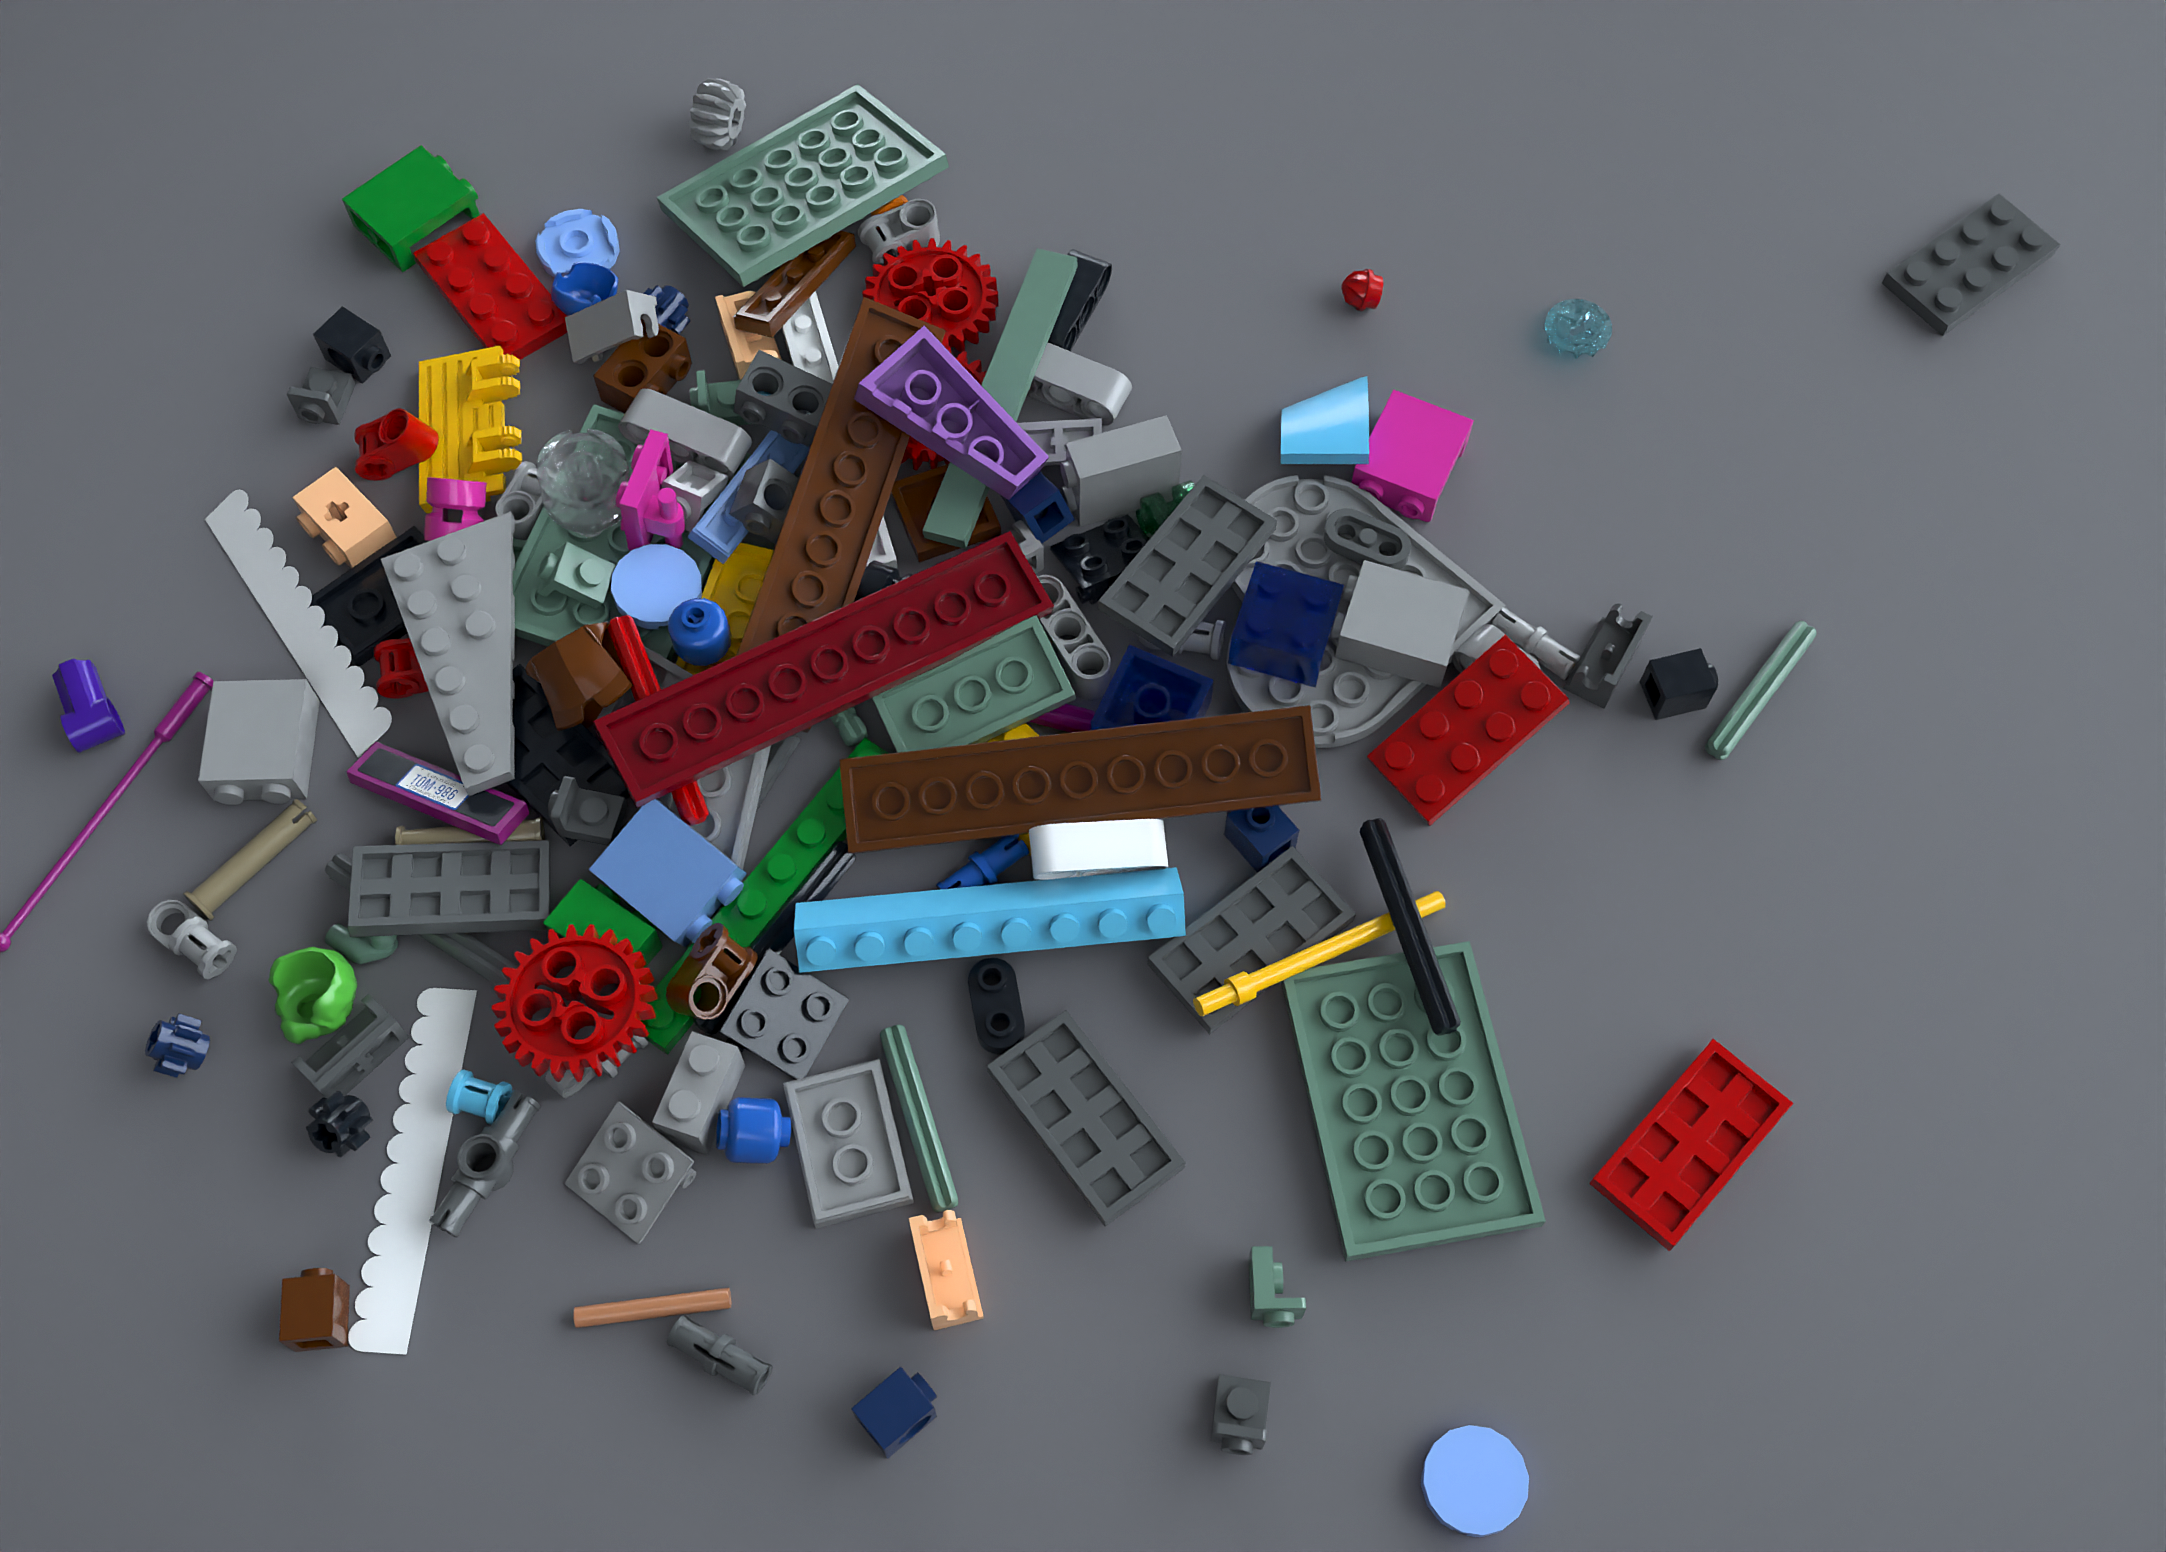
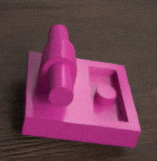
M650 429L644 445H637L631 464L633 472L629 481H623L620 484L616 496V507L620 508L622 515L621 531L625 532L628 550L630 551L650 544L654 534L664 536L665 544L678 549L683 545L682 533L685 530V520L682 506L677 503L676 493L673 489L662 488L663 480L674 473L668 434Z

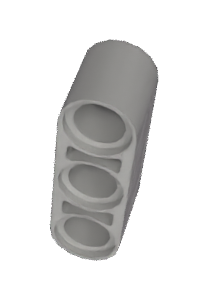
M1047 343L1027 396L1084 419L1101 418L1102 425L1108 426L1114 422L1132 390V384L1124 374L1113 368Z
M651 389L639 390L618 424L621 434L636 445H644L650 429L668 434L673 461L683 465L689 460L728 475V481L733 478L752 445L751 437L741 427Z
M1051 575L1037 576L1054 605L1052 613L1040 618L1039 621L1075 695L1084 700L1101 698L1110 687L1111 658L1108 651L1063 583ZM1063 635H1073L1076 638L1072 640H1063L1059 637ZM1085 669H1095L1099 671V673L1095 675H1086L1083 674L1081 671Z

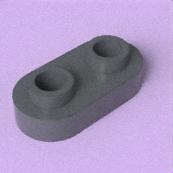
M1350 508L1336 510L1326 520L1324 541L1327 547L1334 553L1360 564H1363V561L1366 560L1398 570L1406 565L1411 550V541L1408 535L1400 528ZM1348 534L1352 537V539L1347 540L1340 537L1339 535ZM1389 551L1393 556H1385L1380 554V552Z

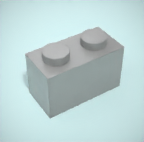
M693 1031L691 1032L652 1121L657 1132L673 1144L708 1155L716 1136L718 1112L720 1109H727L746 1066L738 1046Z

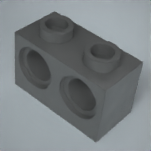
M758 350L736 389L733 412L739 414L750 424L762 425L781 434L784 439L791 443H801L810 447L832 383ZM764 391L770 393L771 395L765 396L757 392ZM796 410H806L811 414H802Z
M768 459L746 470L729 514L742 522L748 531L762 535L776 544L799 478L772 459Z

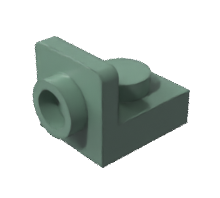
M705 370L696 371L697 387L690 388L691 406L737 426L750 424L739 414L733 412L736 389L741 380L708 384Z
M1272 1246L1251 1247L1248 1258L1251 1320H1263V1325L1271 1328L1293 1326L1295 1324L1294 1319H1302L1304 1316L1306 1298H1275V1294L1283 1293L1282 1262H1273Z

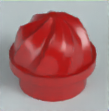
M1371 269L1352 272L1341 285L1345 302L1355 307L1358 311H1364L1366 308L1376 309L1383 292V277L1374 275Z

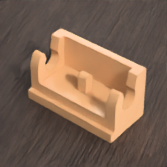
M746 291L726 297L723 295L715 297L720 322L739 380H742L758 350L782 360L774 336L771 338L735 328L733 316L756 293L754 291Z
M952 1210L944 1211L942 1218L927 1221V1218L923 1215L909 1218L933 1330L983 1319L961 1218L956 1219L955 1212Z

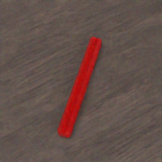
M624 615L610 620L608 631L624 673L633 684L631 691L635 701L660 691L661 688L634 619L629 615ZM697 780L671 792L680 818L687 825L693 826L706 820L709 811Z

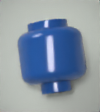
M693 598L678 605L669 617L668 632L676 654L684 662L694 666H707L718 662L726 655L731 646L732 634L725 612L716 602L706 598Z
M738 1097L729 1102L727 1109H720L718 1112L717 1150H724L725 1156L730 1162L768 1164L776 1159L780 1147L789 1146L791 1120L790 1117H782L780 1106L774 1099Z

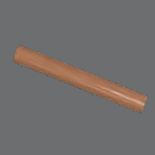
M721 1288L574 1307V1324L576 1328L729 1309L732 1306L730 1288Z

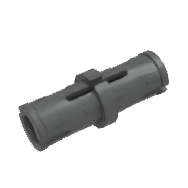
M687 1315L681 1316L676 1321L668 1335L667 1345L679 1349L704 1364L703 1369L705 1372L712 1376H716L719 1373L748 1390L754 1396L763 1389L771 1375L773 1368L771 1364L765 1363L735 1345L736 1340L728 1334L719 1336L691 1320Z

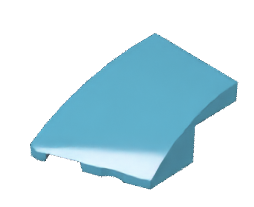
M1367 376L1282 409L1281 464H1369Z

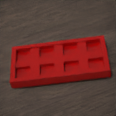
M484 213L413 252L417 264L484 348L501 346L503 355H513L521 360L568 333L565 317L568 316L555 306L551 294Z
M1505 634L1370 752L1367 758L1431 826L1570 704L1569 698Z
M1712 1039L1589 1184L1670 1251L1793 1105V1102L1715 1039Z

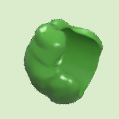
M308 947L275 959L270 968L268 981L278 995L275 1011L281 1017L280 1028L283 1031L284 1037L289 1042L300 1045L308 1039H317L319 1036L331 1034L345 1025L346 1018L351 1014L353 1001L356 997L357 980L353 967L343 955L330 949Z

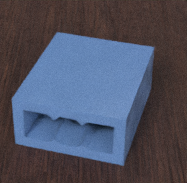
M657 799L650 801L639 809L589 868L593 874L669 938L684 947L690 941L695 943L701 933L712 925L713 921L710 917L721 904L727 906L735 900L744 887L741 881L747 875L744 870Z

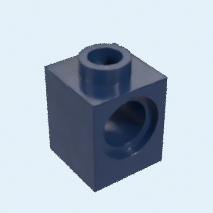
M899 1367L854 1405L851 1410L855 1418L886 1457L890 1458L937 1417L935 1408L931 1404L937 1398V1395L918 1372L910 1378L904 1369Z

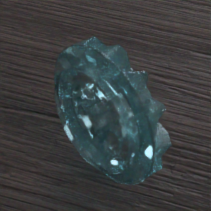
M1583 299L1564 300L1553 306L1546 316L1543 328L1547 332V343L1556 344L1559 354L1564 351L1573 353L1575 359L1582 354L1594 357L1598 350L1606 348L1612 335V323L1608 314L1597 304ZM1583 322L1586 323L1584 333L1580 332L1574 336L1570 335L1571 328L1575 329L1578 325L1581 326Z

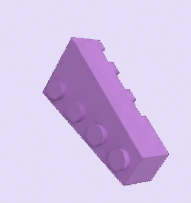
M925 326L918 330L858 384L854 400L1008 500L1041 471L1049 458Z

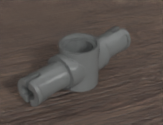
M513 1090L509 1100L490 1127L485 1126L480 1134L464 1141L457 1153V1164L459 1167L451 1178L454 1183L435 1214L430 1217L429 1222L444 1232L447 1230L448 1234L457 1238L481 1198L486 1200L491 1191L504 1187L510 1181L513 1174L512 1158L519 1149L517 1141L535 1113L541 1108L538 1102L527 1095L523 1098L524 1095L521 1092ZM488 1154L496 1155L494 1164L488 1170L483 1172L475 1171L477 1162L482 1157Z

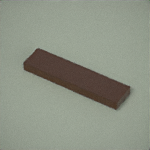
M839 231L829 239L799 254L793 260L784 263L733 316L735 328L772 338L856 247L855 235Z

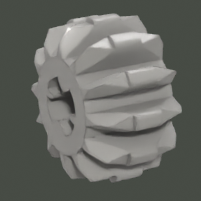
M707 78L703 83H700L697 88V94L693 96L692 108L689 110L691 118L688 124L689 128H691L690 134L692 139L699 144L705 145L706 148L714 150L721 149L727 151L731 146H734L737 142L738 134L742 132V123L745 119L744 110L746 103L744 101L743 89H740L738 85L731 84L730 81L719 78L716 80Z

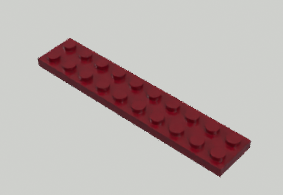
M1011 531L596 719L593 721L594 728L636 808H639L654 799L671 793L945 664L1035 615H1037L1038 619L1052 613L1054 605Z

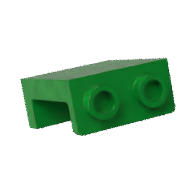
M422 145L342 198L353 226L402 272L416 264L410 250L412 245L461 211L471 220L480 215L475 202L478 199V195L473 186L465 178L459 180L453 175L450 166L440 155L434 157Z

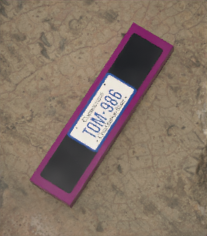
M375 742L346 771L352 784L499 845H502L529 815L526 802L491 788L469 796L460 775L379 742Z

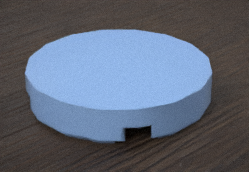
M586 209L567 210L551 217L544 224L545 229L541 232V235L538 233L535 240L539 262L546 273L554 278L557 272H561L562 277L566 276L572 265L576 262L594 263L610 269L615 264L620 252L618 235L610 220L603 215L601 217L592 215V211Z
M648 544L631 550L619 560L612 573L611 593L618 612L622 616H631L635 624L642 628L659 629V626L668 625L669 617L673 610L682 602L693 598H702V577L695 561L683 550L667 544Z
M1468 1425L1448 1431L1431 1446L1423 1463L1421 1488L1427 1507L1441 1524L1461 1534H1467L1466 1536L1484 1537L1501 1532L1519 1517L1528 1499L1529 1475L1522 1455L1508 1438L1491 1428Z

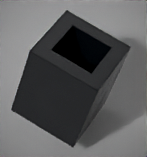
M1699 648L1650 660L1639 682L1655 720L1707 708L1718 688V675L1715 667L1711 663H1707L1702 649Z

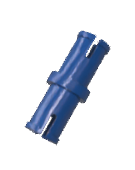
M1019 835L1002 837L981 854L977 851L968 857L970 862L944 881L936 884V887L940 890L983 886L985 884L993 885L998 881L996 876L1023 856H1027L1030 852L1023 840H1017Z

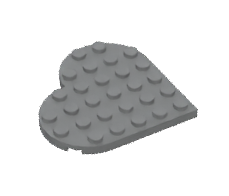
M1298 475L1272 481L1260 487L1245 499L1248 503L1275 518L1277 526L1274 533L1231 584L1237 596L1248 608L1239 617L1230 636L1226 664L1227 677L1233 696L1244 713L1310 705L1315 748L1343 746L1363 739L1375 732L1427 684L1335 658L1338 640L1331 638L1334 622L1338 612L1347 614L1350 603L1343 601L1345 589L1350 574L1359 577L1362 564L1334 553L1325 544L1324 529L1330 514L1339 509L1350 508L1400 528L1408 535L1411 541L1409 558L1406 565L1400 569L1401 571L1470 590L1448 664L1452 662L1454 651L1482 625H1491L1497 614L1506 605L1364 489L1358 488L1359 486L1346 480L1324 475L1323 480L1298 479ZM1348 534L1339 535L1340 537L1347 540L1352 539V537ZM1389 551L1380 552V554L1385 556H1393Z

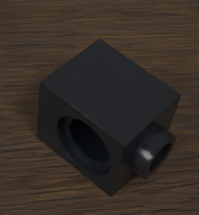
M343 306L313 333L325 360L343 372L351 373L353 378L362 384L373 373L379 371L391 357L380 330Z

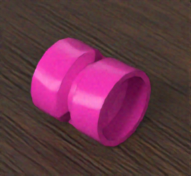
M427 477L426 502L433 509L432 512L425 515L424 540L431 541L483 522L484 520L478 516V511L485 507L487 483ZM448 509L463 510L461 522L448 521Z

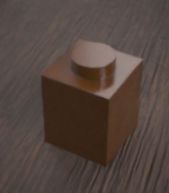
M327 1268L305 1269L301 1271L300 1277L282 1279L279 1342L294 1352L347 1347L350 1285L336 1274H333V1270Z

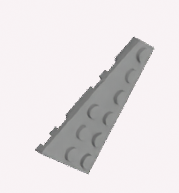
M511 511L381 559L461 780L469 796L514 779L515 727L512 723L513 699H515V683L513 681V661H515V597L513 595L515 555L513 553V534H515V519Z

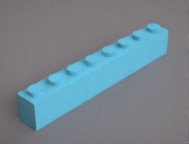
M1177 867L796 903L794 935L799 973L1186 936L1184 892Z

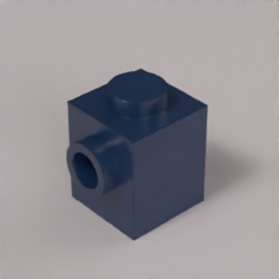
M1041 472L1032 478L1010 500L1001 495L1016 522L1019 520L1023 521L1041 544L1075 520L1060 490Z
M1279 806L1227 812L1224 835L1258 873L1293 846L1296 849L1300 830Z

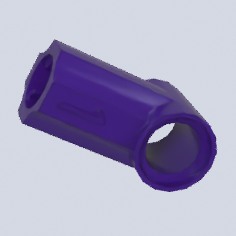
M71 659L59 664L57 671L52 674L65 712L64 715L60 716L61 723L75 750L80 753L124 735L125 729L120 716L110 699L106 697L97 669L91 660Z

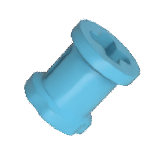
M460 1070L449 1088L446 1109L449 1113L459 1114L463 1111L483 1117L488 1125H492L509 1100L512 1093V1085L504 1081L496 1085L474 1078L471 1071Z

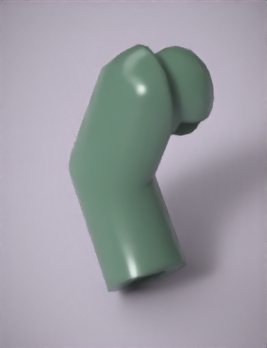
M340 923L332 926L325 936L326 944L356 964L388 958L398 947L397 935L350 937L348 928Z

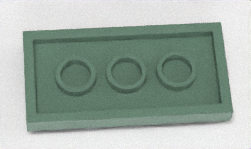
M1037 615L955 659L874 696L872 699L899 753L984 743L1076 700V695Z

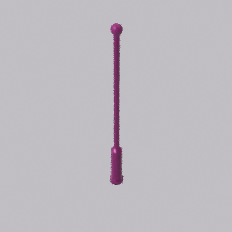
M198 671L192 677L194 680L155 728L154 739L8 926L0 933V952L9 949L11 945L10 938L163 742H169L209 690L212 691L213 680Z

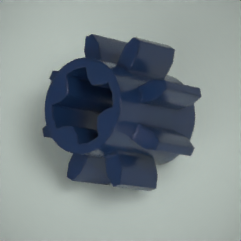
M656 285L653 290L648 288L643 293L656 297L657 305L655 310L658 324L680 334L690 323L691 320L684 315L688 311L689 303L685 296L676 288L665 285L661 289Z
M178 1013L176 1018H170L169 1023L159 1020L155 1024L145 1048V1055L157 1060L153 1071L177 1078L179 1073L184 1075L187 1068L197 1070L201 1066L210 1044V1036L199 1031L202 1020Z

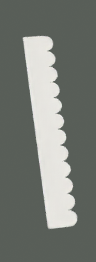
M240 489L235 490L205 518V521L359 758L389 729L392 722L391 713L384 707L375 708L378 702V694L373 687L366 686L361 688L365 680L363 670L358 666H350L348 668L351 662L350 650L342 645L336 646L338 641L336 629L329 625L323 626L325 621L323 609L316 605L310 606L312 601L310 589L305 586L296 587L299 581L298 571L291 566L284 567L286 562L285 551L280 547L271 548L273 544L272 531L268 528L258 529L261 523L260 513L252 508L246 510L248 506L247 493Z
M429 988L423 991L417 999V1008L426 1017L418 1019L411 1028L413 1040L421 1045L411 1048L407 1053L405 1065L410 1072L415 1074L406 1077L399 1086L401 1099L410 1104L400 1106L394 1113L393 1124L399 1132L403 1133L394 1136L389 1141L387 1155L396 1164L388 1166L381 1175L382 1188L392 1194L381 1197L374 1207L376 1219L386 1225L374 1228L368 1237L370 1251L379 1256L368 1259L361 1270L363 1281L372 1288L361 1291L355 1301L357 1314L365 1318V1320L356 1322L348 1334L350 1346L357 1351L407 1354L432 1225L429 1219L434 1215L453 1113H449L446 1109L447 1094L453 1079L462 1070L477 993L476 990Z

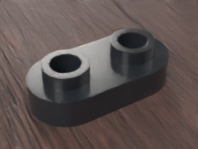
M985 958L972 967L968 976L975 1028L981 1046L990 1053L1002 1055L1024 1039L1025 1023L1016 974L1012 966L999 958ZM992 974L1001 978V981L994 986H989L983 981L986 976ZM998 1019L1006 1020L1009 1023L1008 1028L1004 1031H996L991 1025Z

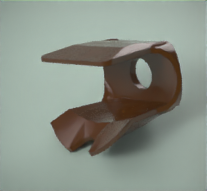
M610 622L585 624L531 657L526 665L527 675L539 681L542 685L558 731L574 727L580 723L586 728L594 724L593 721L597 719L603 708L614 703L633 686L624 673L608 631Z

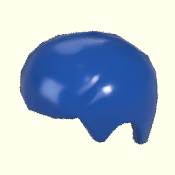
M576 262L572 265L566 276L562 277V273L557 272L551 288L552 301L565 315L570 316L616 295L618 277L610 269L598 264Z

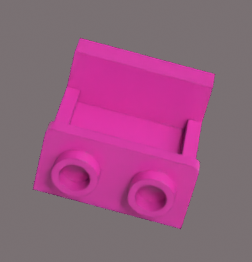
M1393 389L1369 437V464H1356L1351 483L1359 486L1358 488L1364 489L1383 505L1399 511L1407 518L1430 522L1434 515L1437 501L1458 457H1462L1467 446L1474 420Z

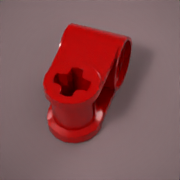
M401 408L394 409L387 413V415L356 428L354 438L355 442L359 445V458L355 462V471L360 477L367 480L378 481L388 479L397 472L429 459L438 446V433L406 410Z
M410 638L386 640L375 646L374 657L380 663L381 675L376 684L377 692L381 696L400 699L418 693L429 692Z

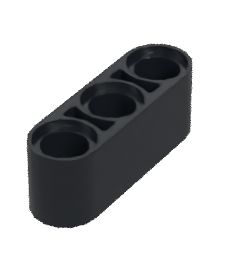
M1074 249L1070 250L1067 255L1077 257L1078 267L1048 340V343L1070 352L1102 298L1112 274L1111 263Z

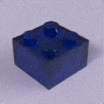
M1256 561L1231 636L1228 664L1316 688L1331 639L1334 622L1339 612L1344 584Z
M1129 645L1090 722L1091 730L1202 718L1212 702L1214 680Z

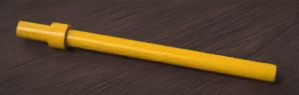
M1439 891L1415 900L1422 918L1445 908L1446 905L1445 899ZM1389 912L1250 974L1243 971L1224 980L1223 986L1194 998L1195 1010L1200 1016H1205L1231 1003L1239 1006L1255 999L1256 992L1388 934L1395 930Z

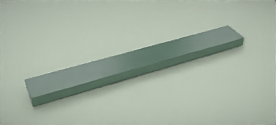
M1039 248L1036 249L981 386L1015 422L1018 419L1078 267L1077 257ZM950 462L922 530L924 538L966 549L990 488Z

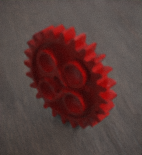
M930 238L928 246L923 248L917 240H913V250L907 251L903 246L897 247V257L884 253V266L880 264L872 265L873 276L865 278L866 290L862 291L863 298L866 297L946 330L942 345L945 348L947 346L955 347L962 353L965 351L964 341L968 340L977 345L979 343L978 332H990L989 321L996 320V307L999 306L996 277H991L989 264L981 265L980 254L967 256L966 245L961 246L957 251H953L951 240H947L942 248L936 247L934 238Z
M569 924L566 937L560 939L557 933L550 929L548 931L549 943L542 945L538 940L530 939L533 952L529 956L519 951L514 953L520 964L517 969L510 967L502 968V973L510 983L494 987L498 997L503 1000L492 1005V1011L497 1018L501 1019L494 1024V1027L500 1037H505L502 1044L509 1054L516 1052L514 1057L522 1067L532 1062L531 1068L536 1076L541 1077L550 1067L552 1076L557 1082H560L568 1069L571 1070L576 1081L581 1082L584 1069L591 1067L594 1073L600 1077L603 1072L602 1062L609 1060L614 1066H621L620 1058L617 1054L621 1049L633 1054L637 1052L631 1040L633 1035L648 1037L649 1032L641 1020H649L656 1017L653 1007L647 1004L658 999L654 987L649 985L655 979L650 968H643L646 961L640 951L632 953L634 949L627 938L617 943L616 935L612 929H608L600 939L593 924H589L583 936H579L574 925ZM575 966L574 971L569 976L555 978L557 973L564 967ZM613 983L619 984L614 993L607 996H599V992L604 986ZM540 985H544L549 988H552L553 991L550 992L543 989H537V987ZM582 997H583L585 1003L587 1004V1006H585L584 1004L580 1003ZM563 998H565L567 1001H570V1002H571V1003L568 1005V1007H567L566 1003L564 1002ZM551 1008L546 1018L540 1021H531L533 1015L540 1009ZM600 1012L606 1015H614V1017L612 1019H605L603 1017H600L597 1013ZM595 1026L594 1032L589 1037L580 1040L574 1039L576 1033L583 1027Z

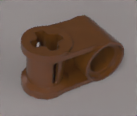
M721 923L709 926L697 938L692 951L675 976L670 980L666 989L668 1005L673 1011L681 1015L699 1019L718 1017L725 1010L726 1005L742 981L753 970L758 958L757 953L750 947H741L728 936V929ZM700 985L701 997L694 1004L693 995L696 988Z

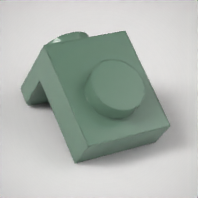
M566 542L554 553L547 552L543 557L537 571V576L542 578L537 593L547 597L554 590H557L597 609L604 602L616 565Z

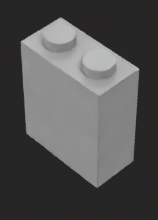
M1167 415L1066 443V461L1060 463L1062 477L1066 486L1061 487L1060 491L1070 511H1074L1080 527L1178 499L1182 450Z
M1364 560L1359 577L1350 574L1343 596V601L1350 603L1347 614L1338 612L1334 622L1331 638L1338 640L1335 658L1440 688L1470 590Z
M306 679L213 681L198 782L214 801L227 805H237L242 803L243 800H264L269 803L283 804L289 802L290 799H307L320 703L319 698Z

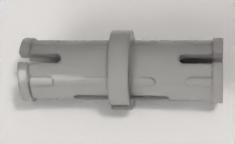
M1503 608L1491 624L1506 634L1523 651L1533 656L1539 664L1551 670L1562 680L1568 677L1567 673L1570 674L1580 659L1579 655L1547 636V630L1541 626L1538 628L1533 627L1507 608Z

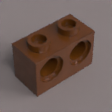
M642 319L643 337L637 340L631 339L620 344L593 375L601 401L626 413L641 389H651L666 395L677 381H681L687 376L692 365L686 338L658 324L659 331L657 336L648 338L646 324Z

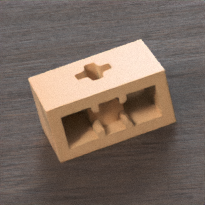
M334 467L292 497L301 512L296 517L297 521L311 538H315L317 535L321 536L325 541L322 547L338 566L345 562L352 569L397 538L389 521L337 467Z

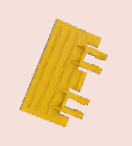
M501 346L419 361V419L435 429L439 437L438 446L433 455L426 461L419 463V505L425 513H430L433 509L426 502L427 477L486 482V502L491 501V496L503 494L506 490V477L503 472L515 470L522 463V453L509 448H514L521 444V430L515 426H505V408L502 403L503 400L513 399V397L520 395V381L512 377L519 373L520 359L513 355H503Z

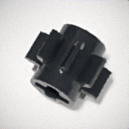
M336 1091L328 1099L325 1097L321 1098L308 1110L315 1120L306 1127V1130L313 1145L322 1152H335L338 1157H342L350 1149L358 1150L370 1139V1135L364 1128L373 1119L370 1117L366 1104L355 1096H343L341 1091Z

